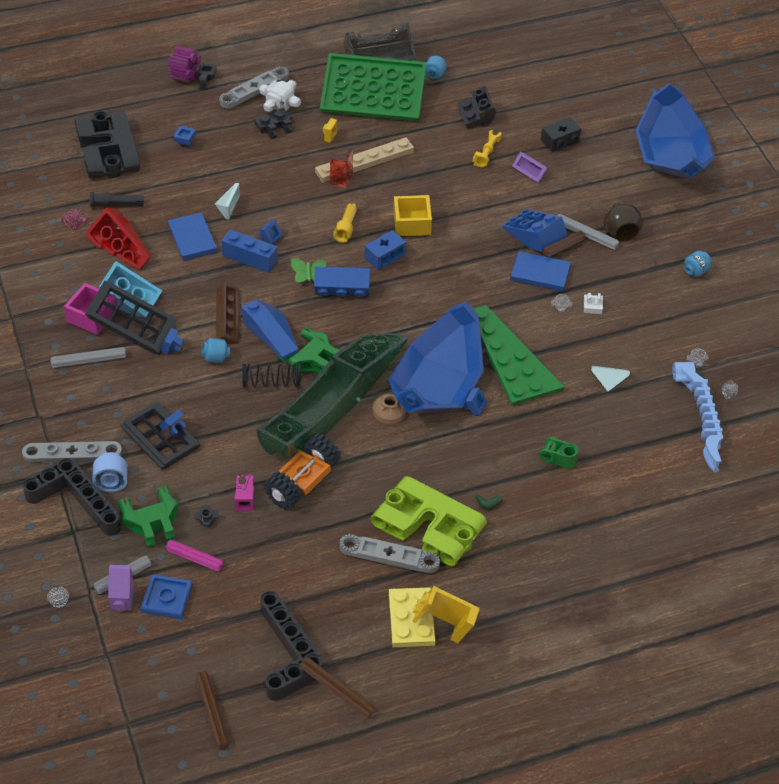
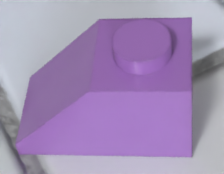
M109 565L108 599L110 610H132L135 588L131 565Z

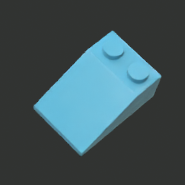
M115 261L104 278L105 281L111 282L151 305L155 304L162 292L161 289ZM110 292V294H113V295L116 296V300H117V304H118V302H119V300H120L121 297L118 296V295H116V294H114V293H112V292ZM124 300L120 309L131 314L135 305ZM139 307L135 315L146 318L149 312Z

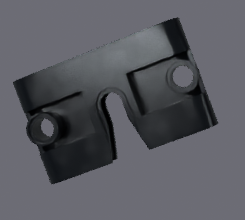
M97 111L93 114L92 119L90 116L75 118L76 131L80 147L83 149L88 178L106 175L109 178H117L121 173L140 170L137 151L125 111L110 113V116L105 111Z

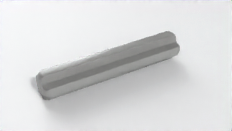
M144 555L128 564L131 565L132 576L151 566L148 556ZM109 575L94 583V588L98 594L108 590Z

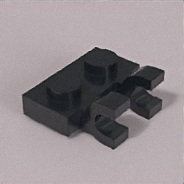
M285 109L254 118V124L260 132H267L271 139L277 137L274 130L278 127H282L286 134L292 132L290 124H292L291 117Z

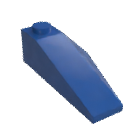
M256 299L241 307L244 325L282 360L299 352L285 315L275 306Z

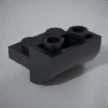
M485 85L472 91V97L457 103L467 129L480 123L487 126L495 118L496 111Z

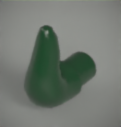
M480 495L475 496L480 507L484 510L492 509L502 502V498L499 495L485 500Z

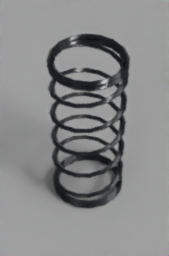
M259 363L255 385L251 365L248 364L246 367V364H242L243 388L247 387L249 370L252 385L254 388L257 386L259 368L263 387H266L268 383L269 368L273 386L276 388L278 384L279 370L281 369L283 384L287 387L290 367L294 386L300 387V363H296V383L292 364L289 363L286 385L281 363L278 365L276 384L270 363L268 364L266 383L264 384L262 368Z

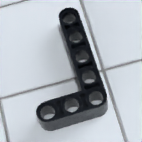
M61 459L23 482V491L28 503H39L66 487L104 534L114 536L120 532L121 525L118 512L73 459Z
M266 591L260 597L261 613L294 660L292 663L270 673L265 679L267 697L270 700L278 701L317 681L300 668V663L305 657H309L322 668L323 659L279 595L274 591Z

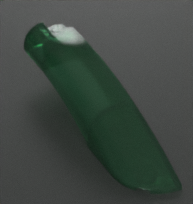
M385 332V335L379 334L376 336L375 333H370L358 337L332 356L331 361L293 402L257 429L260 445L271 456L277 452L288 458L295 452H303L304 445L315 434L325 435L365 396L401 351L408 338L394 333Z

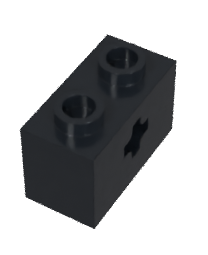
M571 117L542 127L541 141L553 152L579 142L581 128Z

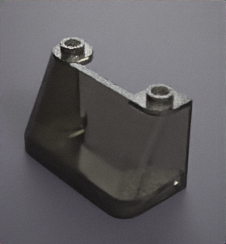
M409 23L401 24L399 30L395 31V29H392L391 33L361 37V34H357L356 37L354 32L345 34L343 45L347 55L417 61Z

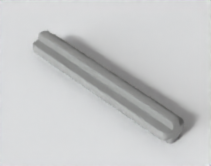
M562 214L557 215L562 216L565 228L574 232L582 230L586 235L585 237L613 250H616L619 241Z
M125 347L54 356L51 357L52 368L121 359L126 357Z

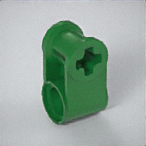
M548 437L545 441L544 449L539 453V457L546 463H552L565 469H573L577 466L578 447L573 443L564 442L555 437Z

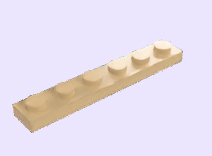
M405 137L315 167V173L321 182L324 183L414 153V147Z

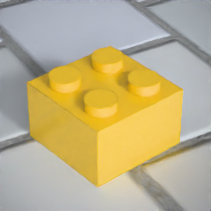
M429 195L394 196L395 232L399 236L431 235L432 216Z

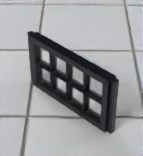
M105 280L85 313V316L157 355L160 353L169 331L177 321L166 312ZM110 292L121 297L116 307L105 301ZM124 300L135 305L131 314L120 309ZM102 305L114 310L109 320L98 315ZM139 307L150 313L145 322L134 317ZM117 313L128 318L123 328L112 322ZM153 316L164 320L160 330L149 325ZM132 320L143 326L138 336L127 330ZM146 329L157 334L153 343L142 338Z

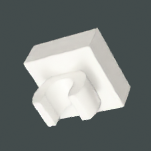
M591 293L584 295V313L602 314L603 296L598 293V296L591 295Z

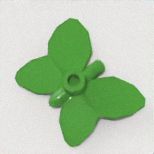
M292 258L291 266L296 272L295 281L297 283L305 282L306 279L309 282L311 279L314 281L315 267H326L325 260L314 262L310 268L309 262L305 265L300 259Z

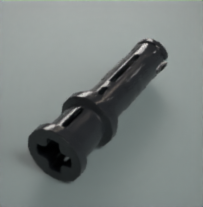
M90 192V207L105 206V208H109L110 205L144 206V195H110L109 192H105V194Z

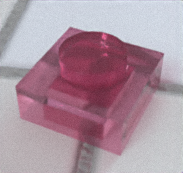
M75 208L61 217L62 222L73 230L87 221L86 215Z

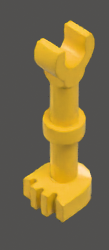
M493 130L489 131V141L483 146V152L476 151L473 156L474 166H487L489 162L488 155L492 153L493 145L501 140V132L498 135H493Z

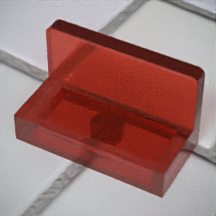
M349 149L346 157L334 154L330 157V184L347 188L353 176V150Z

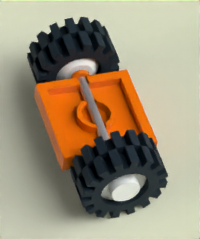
M315 434L304 445L306 453L299 451L264 483L265 493L269 495L268 498L272 499L274 504L277 503L279 508L282 507L284 510H289L301 499L302 495L300 493L307 495L331 472V468L340 461L341 452L337 451L339 449L338 446H334L335 443L331 442L329 437L325 438L324 434Z

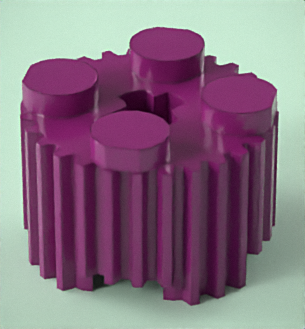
M176 46L175 53L171 54L168 59V66L171 68L169 77L184 82L195 81L197 78L196 69L197 65L201 62V55H197L196 50Z

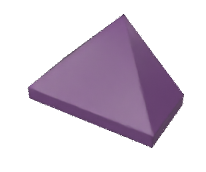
M521 151L512 167L540 183L548 169L541 162Z

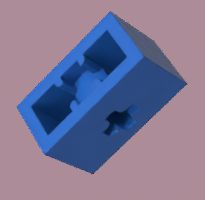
M393 230L365 245V259L377 270L406 255V241Z

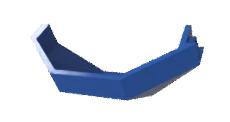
M668 83L659 91L655 88L636 128L644 162L654 171L691 178L715 159L706 127L679 87L676 88L671 83Z
M467 301L453 306L412 342L390 376L389 383L395 398L408 413L449 412L462 408L472 388L475 387L481 377L484 366L479 317Z

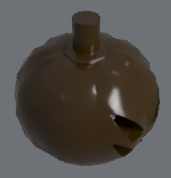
M615 203L609 212L606 213L603 225L608 236L611 235L610 237L618 241H627L638 235L643 222L641 213L635 206Z

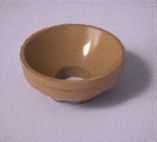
M394 394L381 395L373 403V415L381 423L396 424L401 422L407 415V411L396 400ZM394 400L396 403L390 406L386 405L385 401Z

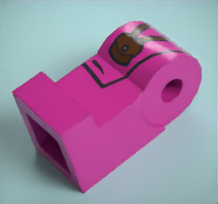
M237 475L234 499L235 511H254V475ZM239 502H250V504L244 506Z

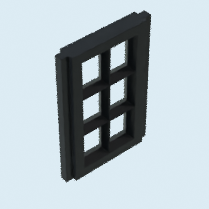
M159 402L150 405L120 425L161 470L170 467L200 447V443L185 428L181 429L178 425H175L178 433L166 439L158 431L161 428L159 426L161 423L153 426L146 419L153 413L162 421L171 416ZM142 420L151 428L143 434L134 426ZM153 432L162 439V442L156 446H153L146 438ZM177 437L187 445L179 451L170 443ZM164 445H167L174 452L168 458H165L158 451Z

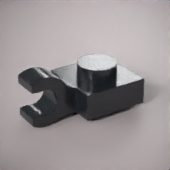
M200 63L197 71V78L201 82L200 89H206L208 80L214 79L217 71L216 65Z

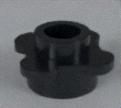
M209 505L203 506L201 511L194 514V518L199 520L202 526L212 525L215 519L219 517L218 512L210 509Z

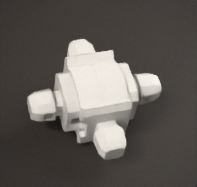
M274 80L269 86L261 85L259 91L266 96L264 110L270 112L273 109H285L287 111L291 106H300V98L294 96L296 82L290 80L286 83Z

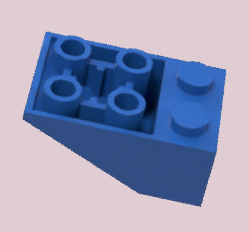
M530 209L521 211V214L509 219L507 223L502 225L507 232L528 248L541 252L544 251V247L567 236L562 216L532 211Z

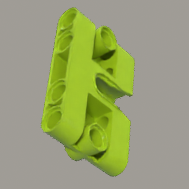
M409 476L403 477L394 489L387 492L386 500L370 518L375 527L401 541H404L417 531L423 522L432 521L422 540L424 543L422 551L434 552V554L439 556L440 561L448 566H455L462 555L471 549L472 542L487 524L486 518L481 513Z

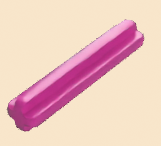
M169 540L166 545L168 552L215 571H220L223 567V560L177 541Z

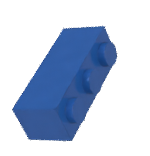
M231 229L221 240L222 256L268 273L272 271L278 262V247Z
M315 267V294L320 296L337 295L339 297L354 295L360 298L369 296L370 268Z

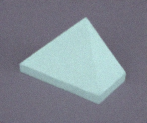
M235 183L215 203L225 219H230L240 197L239 183Z
M600 366L591 367L592 372L607 391L630 375L629 370Z

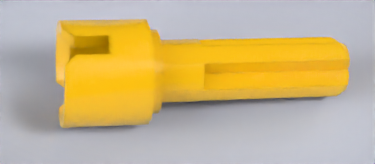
M349 203L342 220L337 222L333 232V237L336 241L345 243L351 237L353 232L352 221L357 210L356 204Z

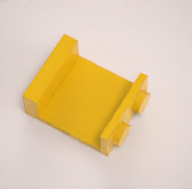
M433 586L429 592H424L421 601L416 602L412 611L415 613L412 622L417 623L424 613L427 612L454 625L450 640L459 643L474 626L480 608Z

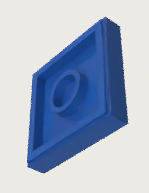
M152 574L140 608L141 613L182 620L193 586L192 581Z

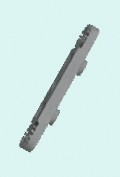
M283 66L276 67L272 71H267L229 90V92L221 94L219 97L220 106L232 108L260 94L259 88L261 85L269 86L274 80L277 82L286 81L289 78V70L286 67L283 68Z
M115 441L30 443L23 448L22 454L24 460L29 463H56L64 458H71L75 462H94L100 455L107 453L110 448L116 449L115 453L122 456V448ZM31 450L37 451V454L35 455H28L29 451L31 452Z
M353 534L342 536L339 542L340 551L345 555L424 573H434L440 566V559L437 554L425 552L422 549L363 536L358 537ZM347 542H352L355 545L352 548H348L344 546V544ZM392 551V554L390 556L386 555V553ZM433 560L435 563L432 566H426L424 561Z

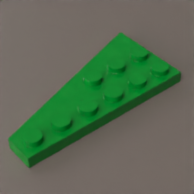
M487 305L474 308L479 317L482 345L511 406L564 390V386Z

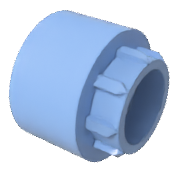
M113 452L100 455L93 463V484L102 492L113 493L122 490L127 484V462L119 454Z

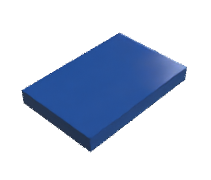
M202 212L168 220V226L183 261L217 252L216 244Z
M518 251L510 280L563 291L571 262Z

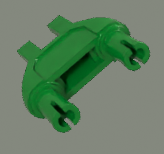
M305 327L301 331V337L310 341L301 351L283 360L277 355L278 360L288 365L291 363L295 372L296 363H300V373L316 372L324 377L331 373L330 369L327 368L330 363L338 366L342 362V359L339 358L341 351L329 345L327 334L313 331L309 327Z
M164 486L165 491H163L162 487L157 489L161 503L134 510L130 498H125L126 505L123 499L118 501L123 514L121 517L123 525L132 532L142 535L148 548L156 545L153 533L160 530L163 531L167 542L175 540L172 523L177 515L179 503L172 497L168 486Z

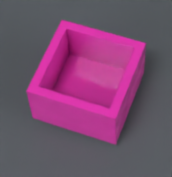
M87 283L82 285L64 305L66 322L96 335L99 334L104 326L85 316L99 288ZM109 293L105 301L116 307V296ZM102 305L98 315L109 320L114 310Z

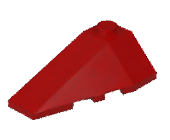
M106 207L85 233L95 246L108 251L111 255L117 256L139 270L152 257L129 221L118 209Z

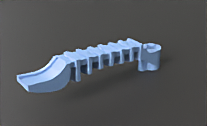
M674 362L673 378L675 382H682L686 385L691 393H694V399L697 401V409H699L700 417H702L701 439L702 442H705L704 458L713 472H719L718 466L721 463V458L718 450L721 448L723 430L720 428V420L717 418L718 413L715 412V403L712 402L713 396L710 395L708 379H703L695 372L694 362Z

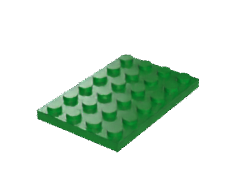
M329 53L320 112L419 122L426 62Z

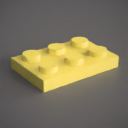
M431 588L389 589L392 647L435 646L433 615L425 612L417 623L412 622L415 615L412 611L416 602L421 601L424 592H429Z

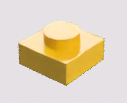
M331 118L323 127L324 141L331 143L337 134L336 119Z

